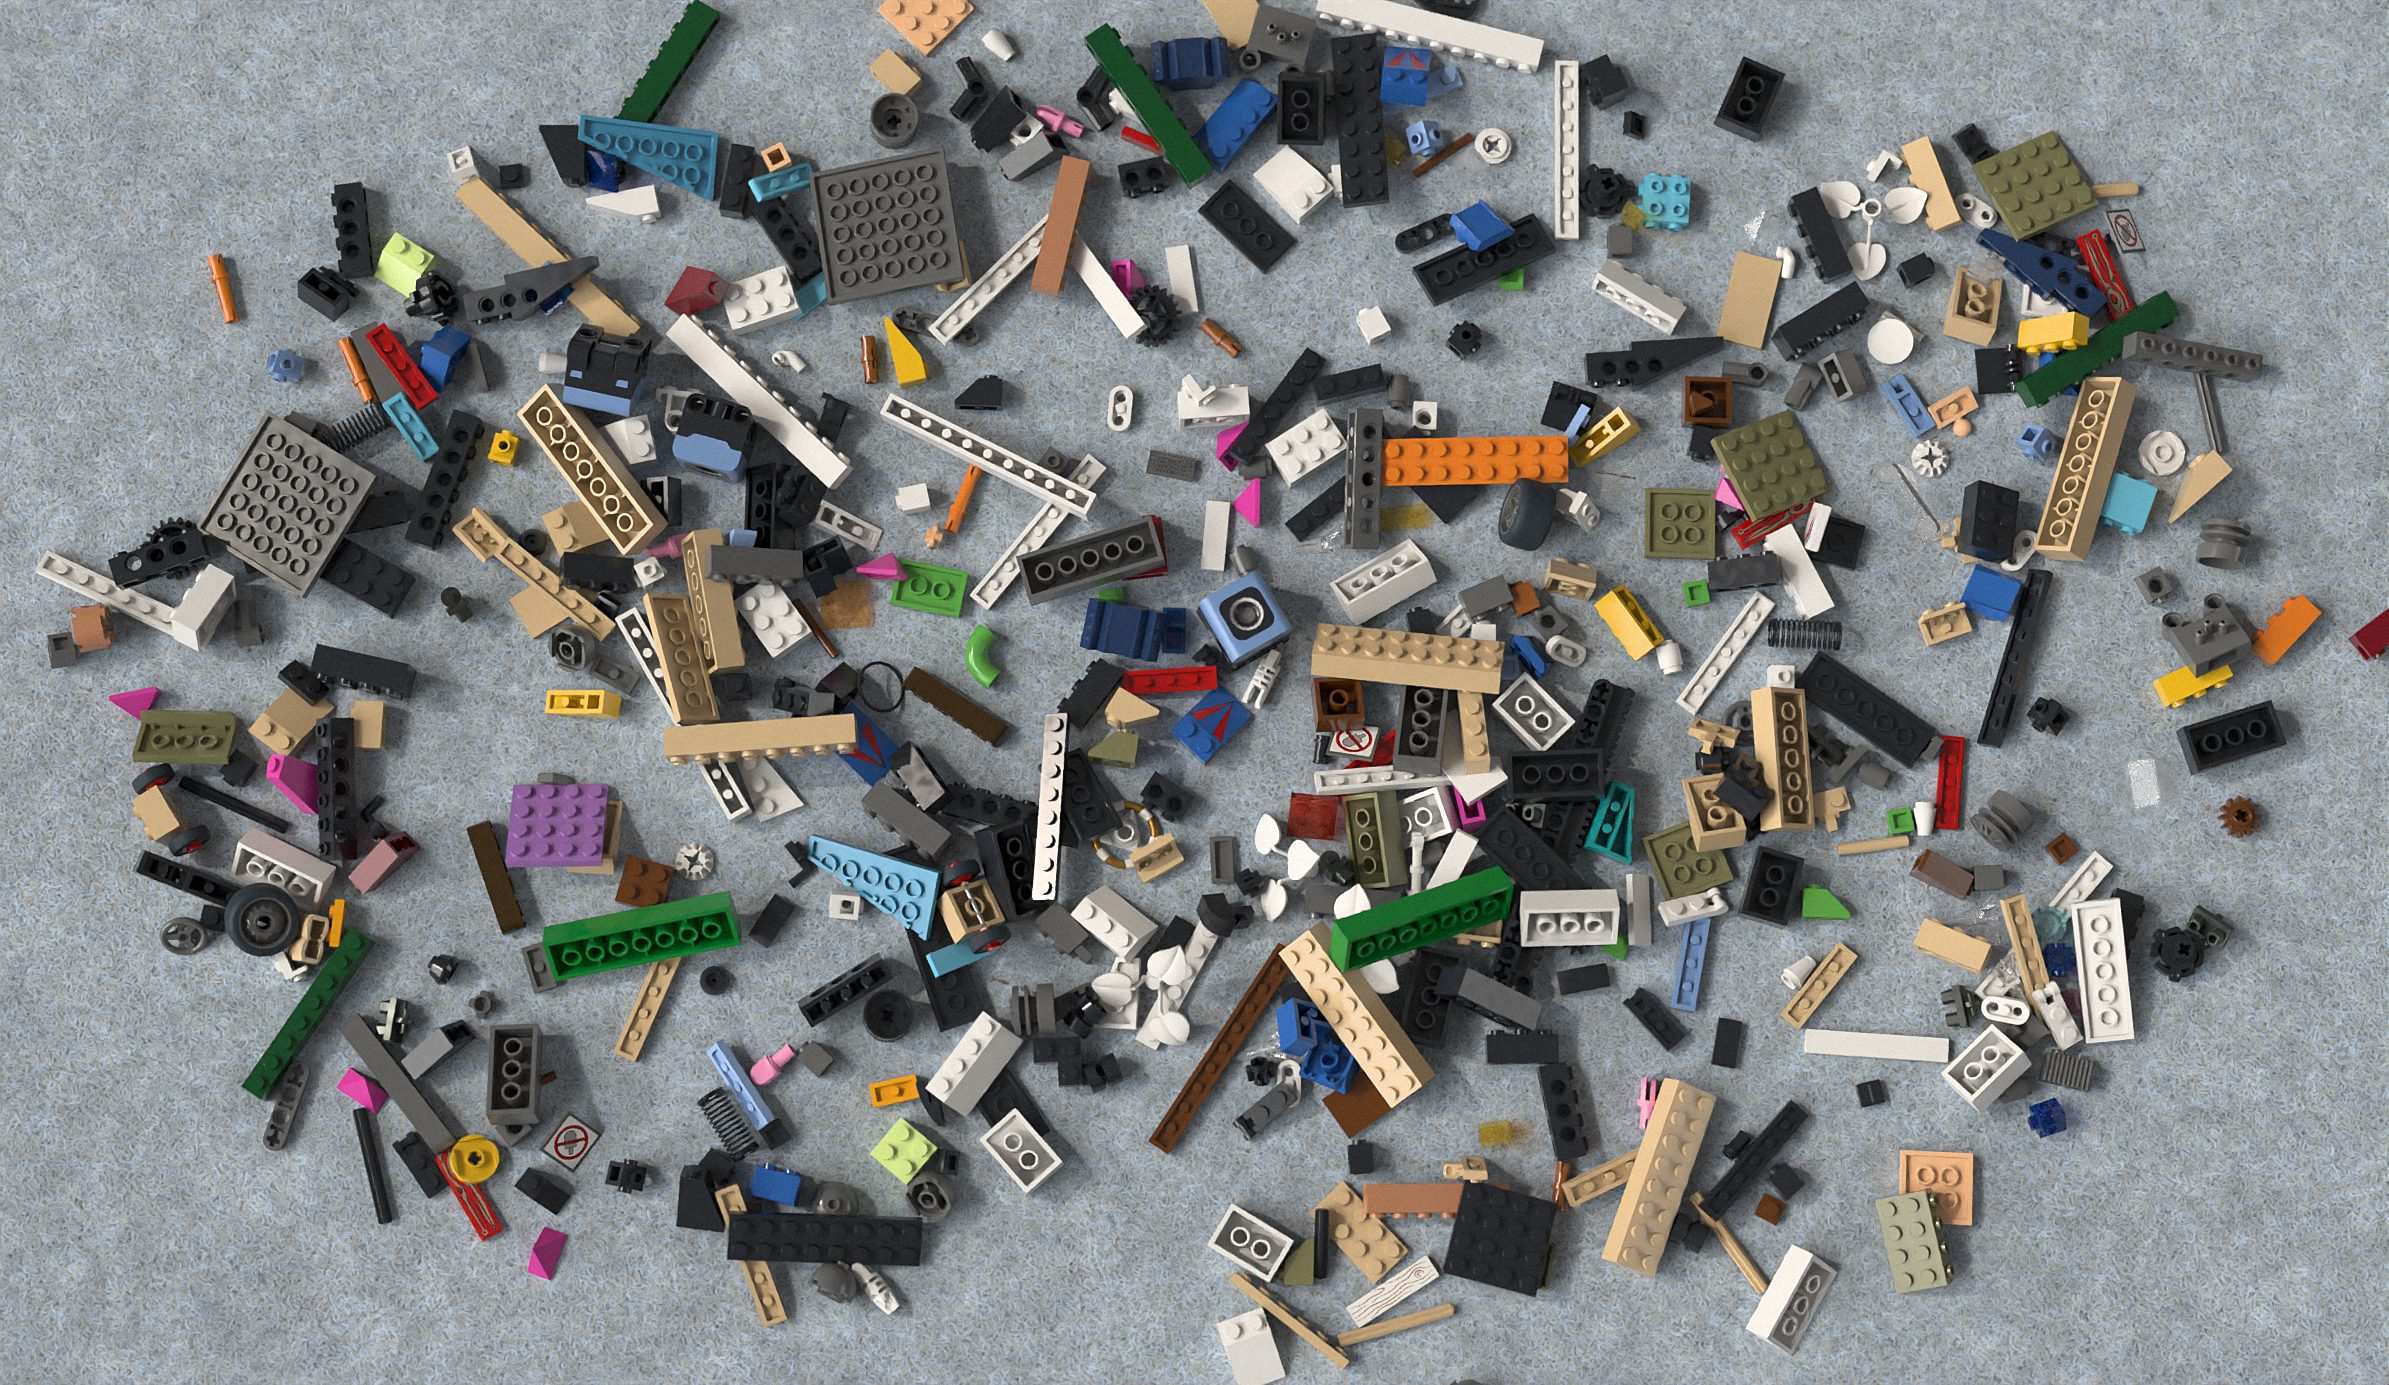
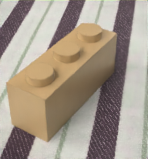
M1924 918L1913 943L1915 949L1982 976L1992 953V947L1988 944L1989 941L1980 936L1975 938L1967 936V932L1958 927H1953V929L1945 927V923L1938 919L1931 918L1930 921Z

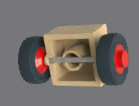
M162 763L147 768L133 780L132 786L139 796L131 800L135 806L132 810L138 820L142 819L147 826L144 828V831L149 839H154L156 843H161L164 846L168 845L172 855L179 857L199 850L211 838V833L205 825L188 828L168 792L163 790L164 785L175 776V772L169 763Z
M975 859L956 862L941 873L940 884L942 888L954 889L946 891L936 901V904L954 943L957 944L971 939L969 946L974 954H982L999 949L1012 935L1007 925H1001L1005 918L986 878L973 883L968 882L981 872L978 862Z

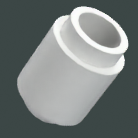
M1672 639L1665 640L1659 645L1660 647L1655 648L1660 670H1663L1664 675L1683 671L1681 666L1683 661L1678 643H1673Z

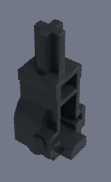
M823 392L822 398L826 399L816 434L821 438L826 437L831 442L836 443L850 404L834 398L832 394Z

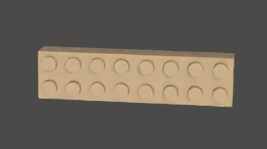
M2085 377L2086 379L2082 382L2033 546V550L2048 559L2085 562L2087 560L2137 391L2135 386L2122 377Z
M545 383L517 413L518 417L624 556L639 555L668 525L667 521L581 408L576 405L563 403L564 386L562 383Z
M1318 623L1312 651L1311 675L1499 694L1505 642Z
M854 714L663 728L664 756L669 763H673V766H687L688 762L697 761L699 765L711 764V760L721 759L722 763L735 762V758H745V761L759 760V756H768V759H781L786 754H792V757L798 758L805 757L806 753L816 752L817 756L830 755V751L850 754L854 753V749H859L858 724Z
M1321 921L1279 952V955L1392 1108L1435 1077L1436 1074L1360 970L1355 969L1343 974L1330 956L1332 932L1324 921Z
M1664 1078L1601 1259L1635 1273L1655 1277L1717 1099L1716 1096L1680 1080Z

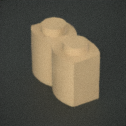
M299 914L300 926L294 941L289 945L288 958L291 961L303 964L317 965L323 954L322 941L325 939L329 929L328 918L314 914Z

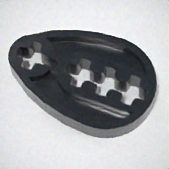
M1414 0L1426 11L1461 20L1470 17L1475 12L1479 0L1471 1L1468 5L1466 0H1460L1459 3H1455V0H1448V2L1443 0Z

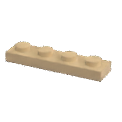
M1839 941L1779 1015L1799 1030L1858 956Z
M1640 1147L1562 1183L1561 1185L1569 1205L1575 1207L1627 1182Z

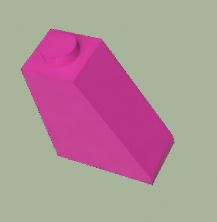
M272 754L267 764L268 771L266 777L303 813L319 815L317 804V765L286 755Z

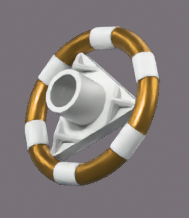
M1132 801L1114 802L1112 804L1116 811L1130 810L1121 818L1123 827L1102 836L1100 839H1094L1091 843L1096 854L1106 864L1120 869L1134 868L1130 859L1119 860L1111 857L1102 847L1101 843L1131 852L1142 846L1134 811L1139 813L1149 825L1151 836L1148 844L1159 836L1158 824L1153 814L1141 804Z

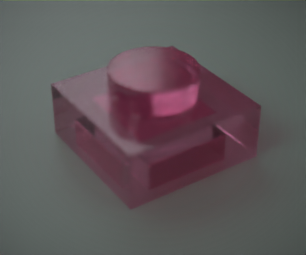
M2071 988L2060 992L2071 1015L2082 1012L2076 989Z

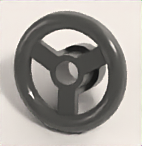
M1738 701L1730 705L1723 714L1722 725L1729 727V718L1737 710L1739 717L1735 729L1740 730V733L1742 731L1754 730L1752 713L1745 712L1744 709H1752L1751 701ZM1743 719L1749 721L1748 727L1743 726ZM1754 738L1749 740L1738 739L1735 745L1742 747L1755 745Z
M178 917L163 925L160 931V941L164 948L171 953L192 955L201 951L206 946L208 931L196 919ZM173 926H175L174 931L168 932ZM195 928L201 933V940L197 945L192 940ZM168 940H178L181 943H185L188 948L175 947Z

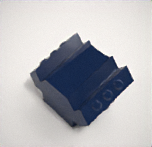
M1220 36L1211 39L1204 37L1173 39L1168 42L1159 40L1150 44L1153 80L1156 83L1169 85L1172 91L1212 89V85L1215 82L1231 77L1227 38Z
M1090 598L1080 647L1087 650H1097L1102 653L1122 655L1131 659L1157 662L1167 613L1150 609L1148 606L1113 599Z

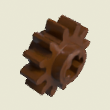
M2241 796L2236 797L2235 802L2230 798L2226 800L2228 806L2222 805L2219 808L2224 814L2218 816L2217 819L2224 820L2225 823L2220 828L2225 829L2228 827V836L2235 832L2237 838H2242L2244 832L2247 836L2253 834L2251 828H2259L2260 825L2255 820L2261 818L2262 815L2255 814L2254 811L2259 806L2251 807V798L2242 802ZM2242 814L2244 818L2238 821L2235 816Z

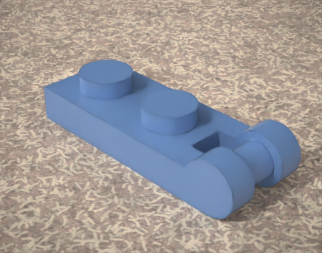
M1898 373L1893 376L1894 379L1891 381H1885L1880 384V388L1889 398L1916 439L1935 427L1936 423L1903 374ZM1897 387L1902 389V392L1899 394L1894 390Z

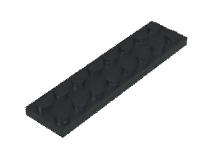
M1376 33L1331 38L1344 209L1390 203L1383 107L1380 100L1381 81Z
M912 844L910 847L903 845L881 853L935 869L932 859L926 860L921 857L917 852L918 849ZM940 885L937 900L943 895V891ZM936 904L929 940H923L911 928L905 927L939 1030L942 1033L976 1021L983 1012V1008L968 965L935 978L926 956L955 944Z
M729 1211L727 1260L804 1263L830 1262L834 1264L841 1261L846 1264L859 1262V1264L920 1266L923 1218Z

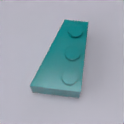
M1614 780L1605 783L1604 800H1599L1581 848L1622 865L1631 864L1632 856L1630 855L1633 838L1631 832L1635 789Z

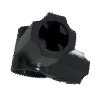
M969 56L959 59L952 65L965 91L949 109V112L963 123H966L979 105L987 100L989 94L987 82L981 77ZM975 87H981L984 89V91L981 94H975L972 92V90Z
M1097 65L1084 86L1077 91V105L1099 133L1108 129L1115 120L1100 101V97L1111 81L1101 67ZM1083 96H1091L1093 100L1089 103H1084L1081 101V98Z

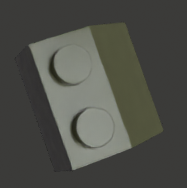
M1121 729V732H1114L1088 751V762L1135 769L1139 735H1136L1135 731L1129 729Z

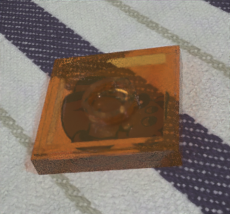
M866 580L835 582L838 589L832 591L827 596L820 597L822 630L869 627Z

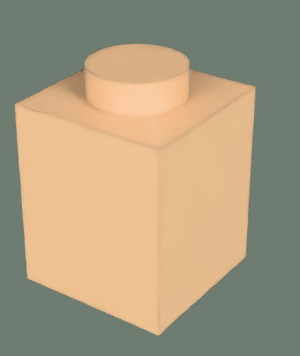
M782 142L761 151L763 161L770 173L793 167L792 161Z

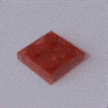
M1291 792L1287 836L1333 841L1338 797Z

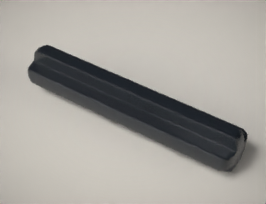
M1317 1208L1315 1210L1313 1277L1318 1279L1327 1278L1329 1210L1326 1208Z

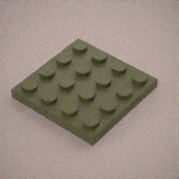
M2054 130L1980 161L1972 167L1973 172L2017 243L2094 210L2099 205Z
M1789 409L1715 437L1710 441L1753 523L1827 494L1832 490Z

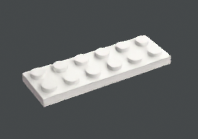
M2117 897L2072 902L2070 904L2085 1042L2088 1044L2135 1039L2120 899Z

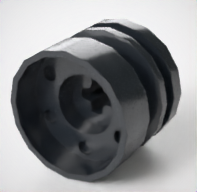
M881 990L874 993L867 1000L863 1010V1024L867 1033L872 1038L881 1042H894L903 1038L909 1031L913 1021V1008L909 999L895 990ZM886 1011L888 1014L892 1012L894 1014L892 1016L893 1022L889 1023L887 1020L883 1022V1012Z

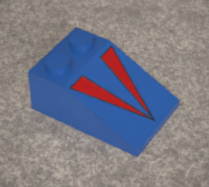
M1385 46L1380 93L1381 102L1426 106L1431 50Z
M1218 683V690H1211L1171 729L1170 734L1205 766L1253 715Z
M851 702L840 715H855L858 724L859 749H854V753L840 754V751L833 752L873 787L892 767L888 758L899 747Z

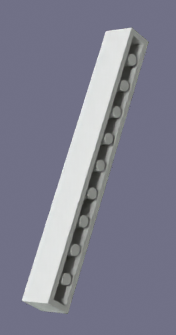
M1318 0L1315 17L1319 18V21L1331 24L1336 22L1346 29H1354L1356 27L1363 29V32L1367 34H1384L1390 40L1404 39L1414 46L1428 45L1434 51L1441 52L1443 49L1452 51V54L1457 57L1467 55L1474 57V60L1481 63L1491 61L1501 68L1515 67L1518 68V71L1525 74L1536 73L1544 40L1385 0Z
M683 313L666 335L740 405L748 407L753 417L828 488L836 490L854 469L849 465L850 459L842 452L838 454L833 450L834 444L826 437L821 438L817 435L818 429L808 421L805 423L799 418L801 413L797 409L784 404L785 398L775 390L772 392L768 389L767 386L769 384L759 375L756 377L750 372L752 367L744 360L739 361L735 358L736 352L732 348L719 343L720 337L710 329L707 331L703 328L704 322L694 314L690 316Z
M890 393L880 412L883 421L1086 521L1089 520L1099 502L1097 494Z
M636 607L616 617L617 624L675 726L703 725L676 724L654 638ZM721 759L711 760V764H697L731 824L752 813L725 763L721 762Z

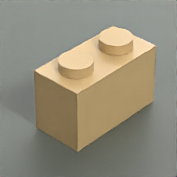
M888 48L869 66L870 73L891 93H900L910 98L922 86V76L913 66L909 68L904 63L906 60L898 51L893 52Z
M355 700V707H351L350 718H354L355 750L384 751L387 704L383 701Z

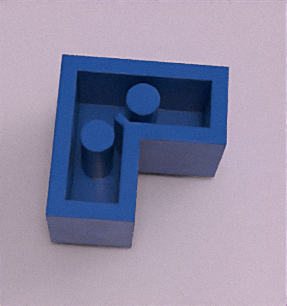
M447 324L440 331L437 330L430 341H425L421 348L423 356L417 365L434 391L439 393L450 385L455 366L466 355L467 346L471 339L470 335Z
M1292 997L1276 1010L1280 1047L1283 1053L1301 1057L1317 1045V1041L1333 1029L1315 1003Z
M764 1163L763 1167L756 1166L749 1194L797 1207L805 1179L801 1178L800 1173L784 1168V1172H779L776 1166Z

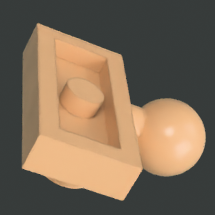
M1964 386L1926 409L1936 423V429H1941L1954 421V433L1957 436L1965 437L1970 434L1972 426L1962 416L1979 406L1969 386Z

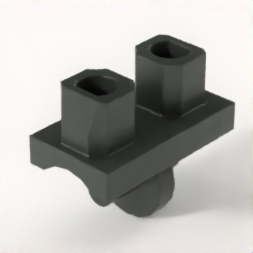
M447 587L442 591L441 601L447 606L445 609L449 616L455 614L461 624L473 616V613L467 607L469 600L465 595L461 597V593L457 588Z
M1819 723L1817 726H1811L1808 729L1810 762L1815 758L1821 764L1824 762L1831 768L1843 756L1842 751L1845 748V744L1836 738L1830 743L1825 738L1828 729L1822 723Z
M1509 803L1505 805L1527 827L1545 829V817L1549 805L1537 803Z
M1332 850L1325 851L1321 855L1320 865L1327 871L1326 877L1330 881L1335 878L1342 887H1345L1354 878V872L1348 867L1349 859L1345 855L1341 857V860L1338 853Z
M2201 905L2195 907L2186 924L2189 931L2200 933L2205 937L2208 944L2213 947L2219 946L2220 948L2225 947L2228 938L2235 929L2222 920L2223 915L2220 913L2214 915Z
M1959 984L1953 985L1952 989L1941 992V999L1943 1005L1952 1003L1956 1005L1957 1012L1945 1014L1947 1026L1968 1028L1971 1026L1967 1008H1969L1971 1017L1977 1016L1976 1006H1981L1982 1000L1975 1001L1973 992L1966 993V1002L1963 987Z
M390 997V1000L381 1001L379 1011L380 1014L387 1015L386 1024L378 1023L375 1032L377 1036L384 1038L383 1040L402 1043L403 1033L407 1034L408 1025L416 1024V1020L409 1019L411 1010H407L409 1001Z

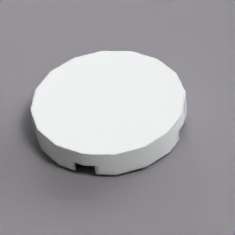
M1888 317L1881 319L1871 328L1868 334L1867 344L1869 351L1875 359L1882 363L1895 364L1902 362L1909 356L1914 347L1913 331L1909 325L1899 318Z
M2156 430L2149 433L2140 443L2138 449L2139 461L2142 467L2153 475L2168 476L2175 473L2184 462L2185 447L2181 439L2172 432Z

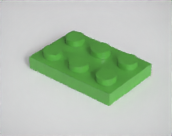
M900 558L899 563L907 573L908 581L895 580L890 605L959 619L969 573Z

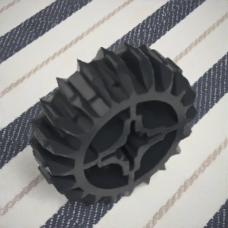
M1145 285L1143 289L1141 287L1136 288V293L1131 292L1129 294L1130 300L1128 301L1147 325V328L1137 335L1136 344L1143 342L1144 347H1150L1151 344L1153 347H1159V344H1167V339H1174L1173 332L1176 333L1180 330L1175 324L1182 323V320L1177 318V315L1183 312L1176 310V306L1180 302H1172L1174 294L1167 295V289L1162 288L1160 290L1159 285H1154L1152 288L1150 285ZM1148 297L1149 303H1146L1145 309L1137 310L1141 301ZM1160 303L1164 307L1166 313H1163L1161 311ZM1152 312V314H1154V317L1158 319L1151 320V318H1149V315H1146V313ZM1165 322L1162 331L1154 335V330L1157 329L1158 323Z
M169 517L168 524L160 520L159 524L161 527L157 528L153 525L152 530L155 532L153 535L146 533L150 541H144L143 544L149 543L152 545L159 542L158 540L167 536L168 533L183 531L188 528L196 529V525L192 526L190 520L184 522L181 517H178L176 522L172 517ZM186 545L178 547V551L183 554L186 550ZM163 552L160 553L161 556L159 558L158 554L155 555V562H160L163 559ZM193 565L168 574L166 578L172 580L175 574L176 579L181 580L182 572L185 576L190 577L189 569L197 572L198 568Z

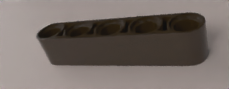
M916 666L913 667L901 685L907 691H912L913 695L928 704L929 702L932 704L933 708L945 716L949 715L953 718L954 722L963 728L970 729L972 734L985 742H990L994 748L998 747L1009 731V727Z
M486 820L467 827V833L502 934L507 935L524 929L527 926L526 922L522 920L521 916L523 914L518 899H515L514 894L516 893L511 878L507 876L506 872L508 870L503 855H500L499 850L501 849L496 834L492 832V823L490 820Z

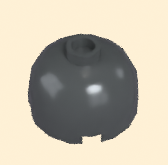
M569 624L563 626L549 637V653L552 658L556 657L559 662L557 664L558 667L566 672L575 673L588 666L594 659L596 653L595 640L592 634L581 625Z
M935 1171L924 1172L914 1178L909 1184L906 1201L909 1208L917 1216L923 1215L928 1217L926 1220L929 1221L940 1220L950 1211L955 1201V1190L952 1182L942 1173Z
M832 1181L825 1183L816 1190L812 1197V1214H858L859 1201L857 1194L850 1186L843 1182Z
M841 1261L837 1264L828 1262L820 1265L815 1269L807 1282L811 1288L813 1284L818 1286V1293L841 1304L842 1300H846L847 1306L851 1304L857 1291L856 1278L849 1271L851 1267Z

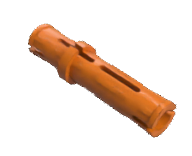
M214 254L207 257L213 275L211 280L212 283H215L225 323L230 324V321L231 323L238 322L240 317L229 283L230 275L226 272L222 254Z
M346 337L340 339L338 345L353 376V384L361 394L363 403L368 405L369 403L376 402L378 397L372 387L369 374L364 369L352 338L347 337V340Z
M973 465L968 466L956 500L949 508L951 512L943 528L949 533L953 531L955 535L958 534L963 517L968 514L967 507L983 472L982 469L976 466L974 469Z

